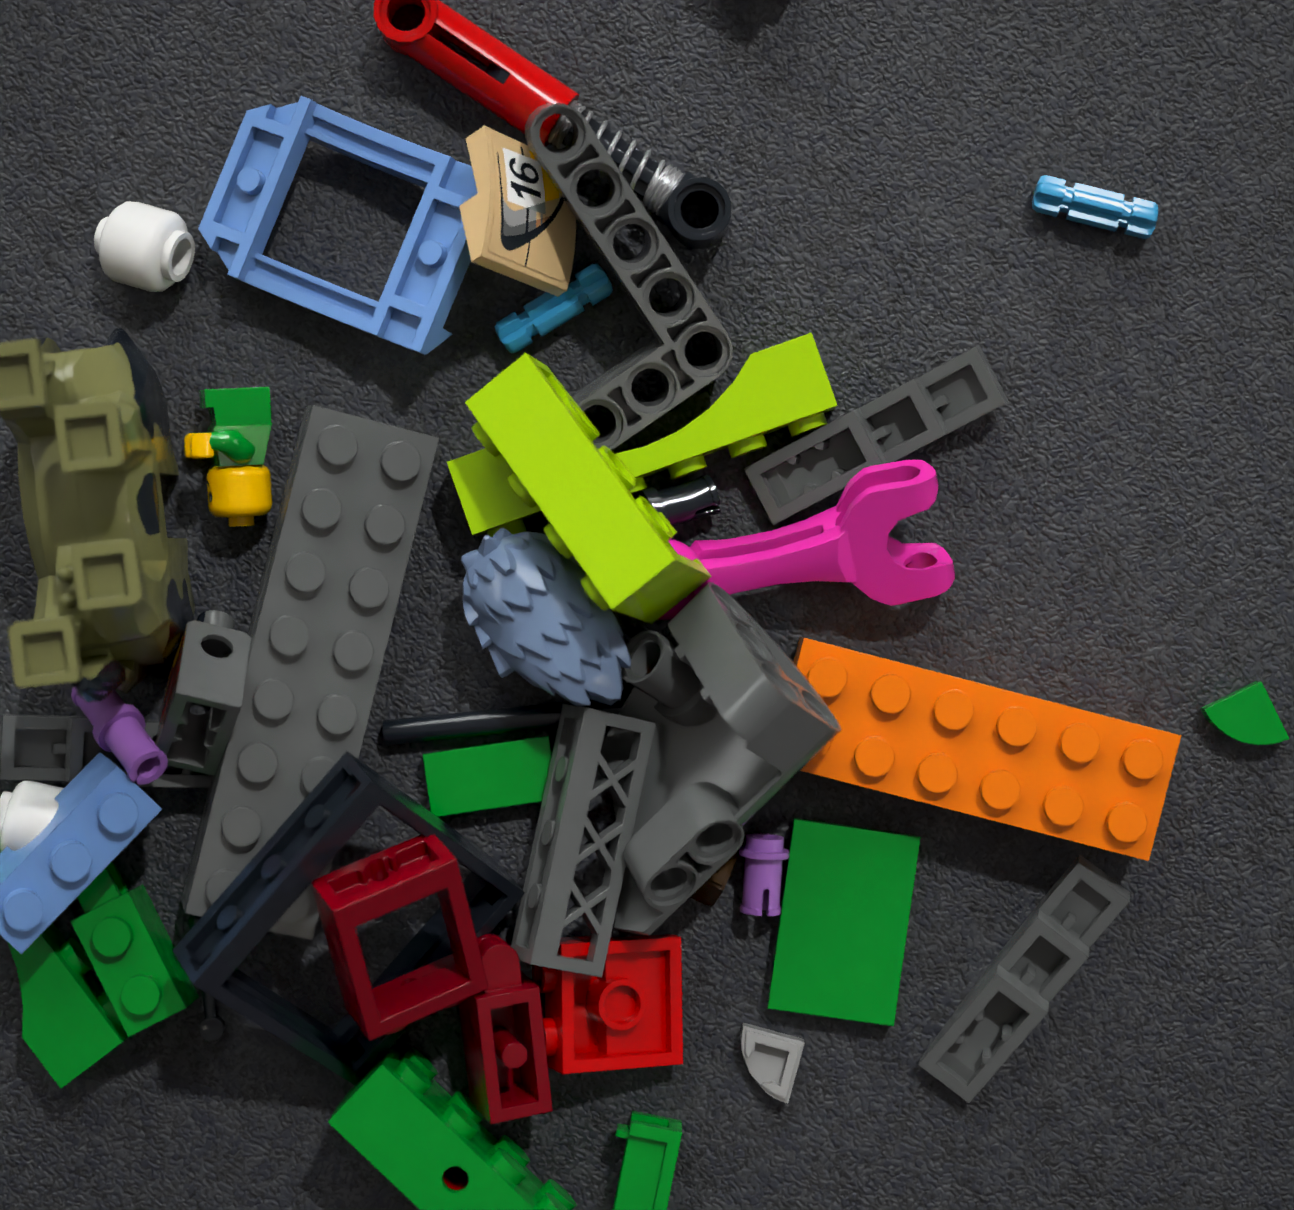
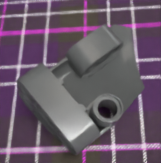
M708 582L668 622L671 634L667 638L656 631L647 630L637 634L626 645L631 658V668L621 667V675L627 683L634 687L618 715L654 722L656 726L632 838L626 844L623 853L626 867L614 927L619 931L650 936L737 852L745 836L742 826L841 732V726L831 710L792 660L735 599L713 582ZM614 727L610 728L602 743L601 753L611 771L629 759L634 732ZM624 776L623 778H621L620 780H618V782H619L620 786L622 787V789H623V784H624L625 776ZM612 796L616 818L619 806Z

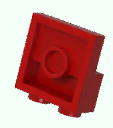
M663 934L611 937L602 977L533 965V982L539 986L540 993H545L543 1027L549 1068L561 1074L683 1064L682 947L680 936ZM591 936L561 937L558 955L586 960Z

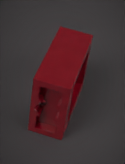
M421 834L312 881L313 895L346 1010L369 1041L382 1035L396 1033L409 1023L443 1008L457 1006L465 1001L466 998L489 988L457 859L435 834L427 837ZM437 892L453 954L372 989L355 927Z

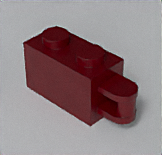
M484 934L477 938L489 988L466 998L465 1001L459 1004L470 1102L490 1124L551 1112L553 1109L539 986L520 970L518 954L510 945L506 944L501 937L495 934Z

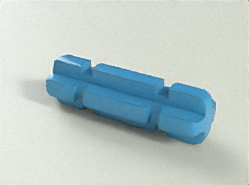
M1048 175L1041 176L1036 184L1032 208L1038 213L1057 217L1059 212L1067 213L1066 220L1114 232L1119 226L1125 228L1124 234L1142 239L1150 238L1158 220V205L1155 202L1136 197L1131 202L1124 201V194L1076 182L1073 188L1065 186L1066 180Z
M591 264L575 274L577 280L570 283L567 291L557 297L546 292L524 305L525 311L517 316L513 312L498 321L495 325V331L506 350L510 353L520 351L533 343L531 337L538 333L543 337L585 311L583 308L585 304L590 302L592 305H595L610 296L613 288L604 270L598 264Z

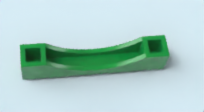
M51 923L22 954L11 944L8 943L17 968L23 1003L22 1038L58 1086L63 1088L120 1045L128 1036L106 992L90 973L93 966L84 948L73 938L65 940L55 925Z

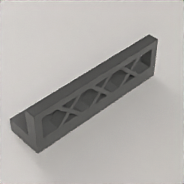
M563 704L523 888L525 893L521 897L511 947L517 952L519 960L531 965L602 977L626 867L623 853L626 844L632 838L656 723L587 707ZM606 726L634 732L629 759L612 771L601 754ZM598 770L602 778L594 783L596 771ZM625 776L624 784H623V789H622V787L620 786L618 780H620L621 778H623V777ZM608 788L619 806L617 817L612 825L597 834L587 817L591 799ZM584 833L588 842L581 846V841ZM611 840L610 850L608 852L604 844ZM595 852L605 868L603 883L584 898L573 881L576 865ZM569 898H571L575 905L567 910ZM598 904L596 915H594L591 908ZM582 916L592 932L586 960L558 955L563 928Z

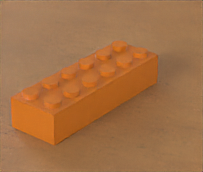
M799 638L793 663L814 687L841 726V732L800 771L1149 861L1181 735L808 638Z

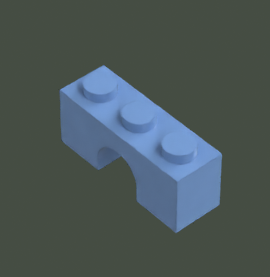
M101 752L54 798L59 804L58 810L44 830L24 847L13 851L7 846L0 853V935L21 954L162 810L135 782H132L116 764Z

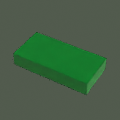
M549 735L424 753L423 762L431 813L439 817L541 802L552 757Z

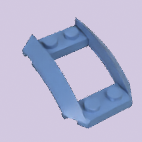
M300 96L299 101L278 108L269 104L246 111L198 230L209 247L219 254L229 270L227 275L326 317L426 355L453 335L443 329L471 261L459 206L478 194L472 166L456 161L448 155L378 130L319 105L309 98ZM309 140L425 188L379 302L262 255Z

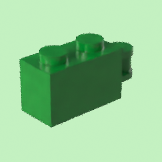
M111 862L78 895L77 898L85 914L70 922L127 1036L130 1037L187 1008L199 998V995L172 950L175 947L144 885L142 884L128 891L117 867Z

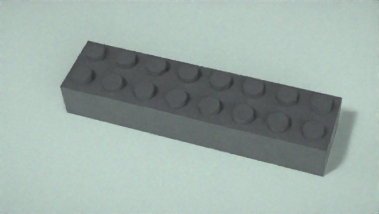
M316 405L305 406L248 635L251 637L242 707L216 774L212 776L181 898L186 914L200 917L204 915L346 751L359 758L439 441L438 437ZM333 859L316 878L330 873ZM311 884L270 929V932L313 941L319 912Z

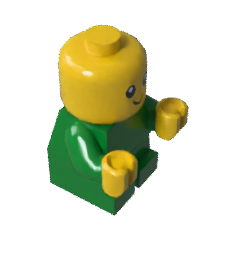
M270 387L199 390L200 408H208L211 425L208 428V432L188 433L184 437V456L193 459L214 457L216 467L211 468L207 473L208 507L210 513L215 517H228L229 527L254 525V516L265 515L272 508L271 473L268 467L262 465L264 464L272 426Z

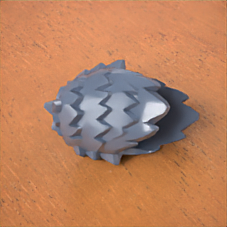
M500 528L493 537L486 535L479 549L470 551L461 557V562L466 571L462 584L465 617L469 627L474 626L482 648L489 649L501 678L516 671L533 686L547 691L552 696L557 693L570 703L580 707L589 706L591 704L590 699L610 706L621 699L623 690L621 667L631 668V658L623 639V632L611 608L603 611L583 588L580 580L587 574L574 555L569 559L565 558L554 547L546 534L521 532L512 535L507 529Z

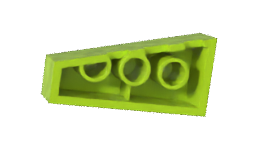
M525 353L465 402L478 420L471 427L475 436L493 456L497 457L502 454L514 471L507 477L510 485L529 507L532 508L537 504L550 522L544 527V532L548 539L565 558L569 559L574 555L587 574L580 580L583 588L603 611L611 608L614 611L652 624L712 577L698 558L692 561L679 555L668 541L678 532L662 512L658 513L642 496L635 500L630 493L636 487L635 477L608 447L603 445L597 449L593 441L600 436L599 431L547 365Z

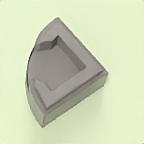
M742 1023L741 1050L749 1073L768 1095L788 1104L805 1043L804 1039Z

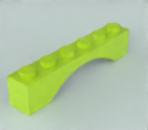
M812 332L750 354L736 379L708 410L681 430L647 446L616 453L615 455L624 463L636 479V487L630 493L634 494L646 489L644 477L668 469L671 480L702 470L707 467L704 456L728 448L731 458H735L766 447L767 443L764 435L788 426L791 437L827 425L824 413L834 410L838 405ZM485 448L447 462L472 535L477 537L487 533L488 536L493 537L500 528L507 529L512 535L526 532L523 520L543 513L537 504L532 508L529 507L514 491L507 479L514 471L502 454L495 457Z

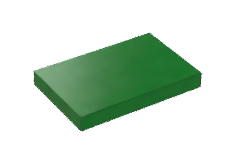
M793 818L789 858L787 859L781 914L779 916L768 993V1009L894 1026L921 838L919 835Z

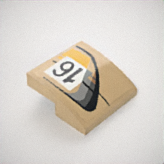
M483 126L466 138L478 194L459 206L471 262L558 297L567 291L572 272L576 239V218L528 145L487 126Z

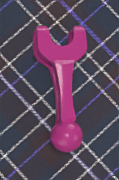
M916 459L869 466L859 471L847 483L836 506L803 521L772 531L730 539L695 540L690 547L680 541L670 539L668 542L679 555L692 561L698 558L712 577L658 620H671L708 582L715 583L729 595L785 583L811 581L851 582L869 598L890 606L922 600L946 592L955 579V570L950 555L943 547L936 543H901L889 536L890 531L898 521L928 510L935 502L939 485L935 469L927 462Z

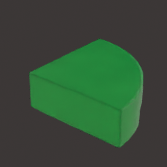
M1255 681L1200 708L1205 718L1215 729L1234 740L1253 745H1270L1289 739L1262 681Z

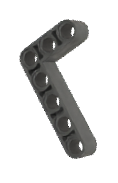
M546 103L537 107L528 117L525 125V139L528 147L656 337L572 396L582 411L593 405H602L608 408L610 412L609 425L593 443L597 449L605 445L612 450L719 377L730 365L733 357V345L728 333L585 117L576 108L569 105ZM553 114L564 115L573 127V137L570 144L558 152L547 150L540 140L542 122ZM591 169H599L608 179V194L601 203L594 206H586L579 200L577 195L578 180L585 172ZM627 224H637L644 234L643 249L637 256L631 259H621L616 255L613 248L614 236L621 227ZM664 278H673L680 289V297L677 304L666 312L654 311L649 302V293L652 286ZM699 332H709L714 339L712 356L701 364L688 363L685 357V346L689 338ZM654 368L659 370L662 376L660 392L649 400L634 398L632 394L634 377L645 369Z

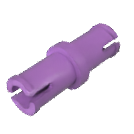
M73 687L71 693L72 700L76 706H79L93 725L92 733L95 741L103 750L112 752L126 770L129 779L132 782L136 781L139 785L149 784L158 779L167 768V755L158 748L146 732L145 719L134 705L126 704L116 690L102 701L87 702L83 697L78 696L75 687Z

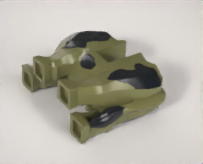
M115 328L110 334L106 345L98 348H83L61 352L55 341L48 337L0 343V418L6 423L18 443V478L23 519L31 556L38 577L34 620L15 622L8 628L14 683L22 688L70 682L75 687L78 696L83 697L87 702L102 701L116 689L127 694L146 677L149 665L165 663L180 644L187 622L194 620L195 602L188 572L187 538H167L160 478L179 476L178 464L174 458L171 444L166 397L155 370L122 328Z

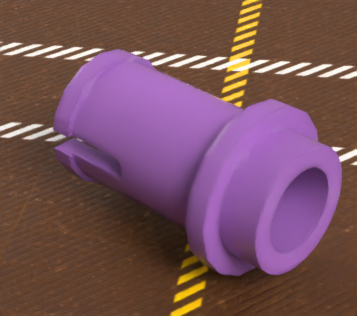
M762 833L746 835L745 845L739 848V855L745 857L740 912L754 916H762V910H767V916L781 914L782 860L789 858V850L783 848L784 837Z

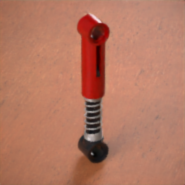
M375 0L374 19L384 41L394 51L408 55L523 134H525V125L529 115L539 106L546 103H562L576 108L585 117L636 196L638 195L643 198V206H647L648 209H652V212H656V215H658L657 220L669 227L672 235L682 245L692 249H706L717 244L725 236L731 220V200L727 191L717 181L707 177H696L690 172L686 174L681 173V170L677 171V167L673 168L672 164L664 167L666 164L665 160H661L658 163L650 157L651 150L643 153L635 147L637 144L636 140L628 143L622 139V130L615 134L606 128L608 125L607 121H603L600 124L591 118L593 111L585 114L586 106L577 103L579 99L577 92L442 1ZM407 4H415L425 11V16L417 28L410 31H401L392 25L394 13L400 7ZM441 36L487 67L485 72L438 41L439 37ZM553 114L542 122L540 140L544 147H547L551 142L558 149L567 147L573 137V127L564 115ZM599 170L600 178H605L606 175ZM695 198H703L710 201L717 211L716 220L710 226L703 229L689 226L681 215L683 206Z

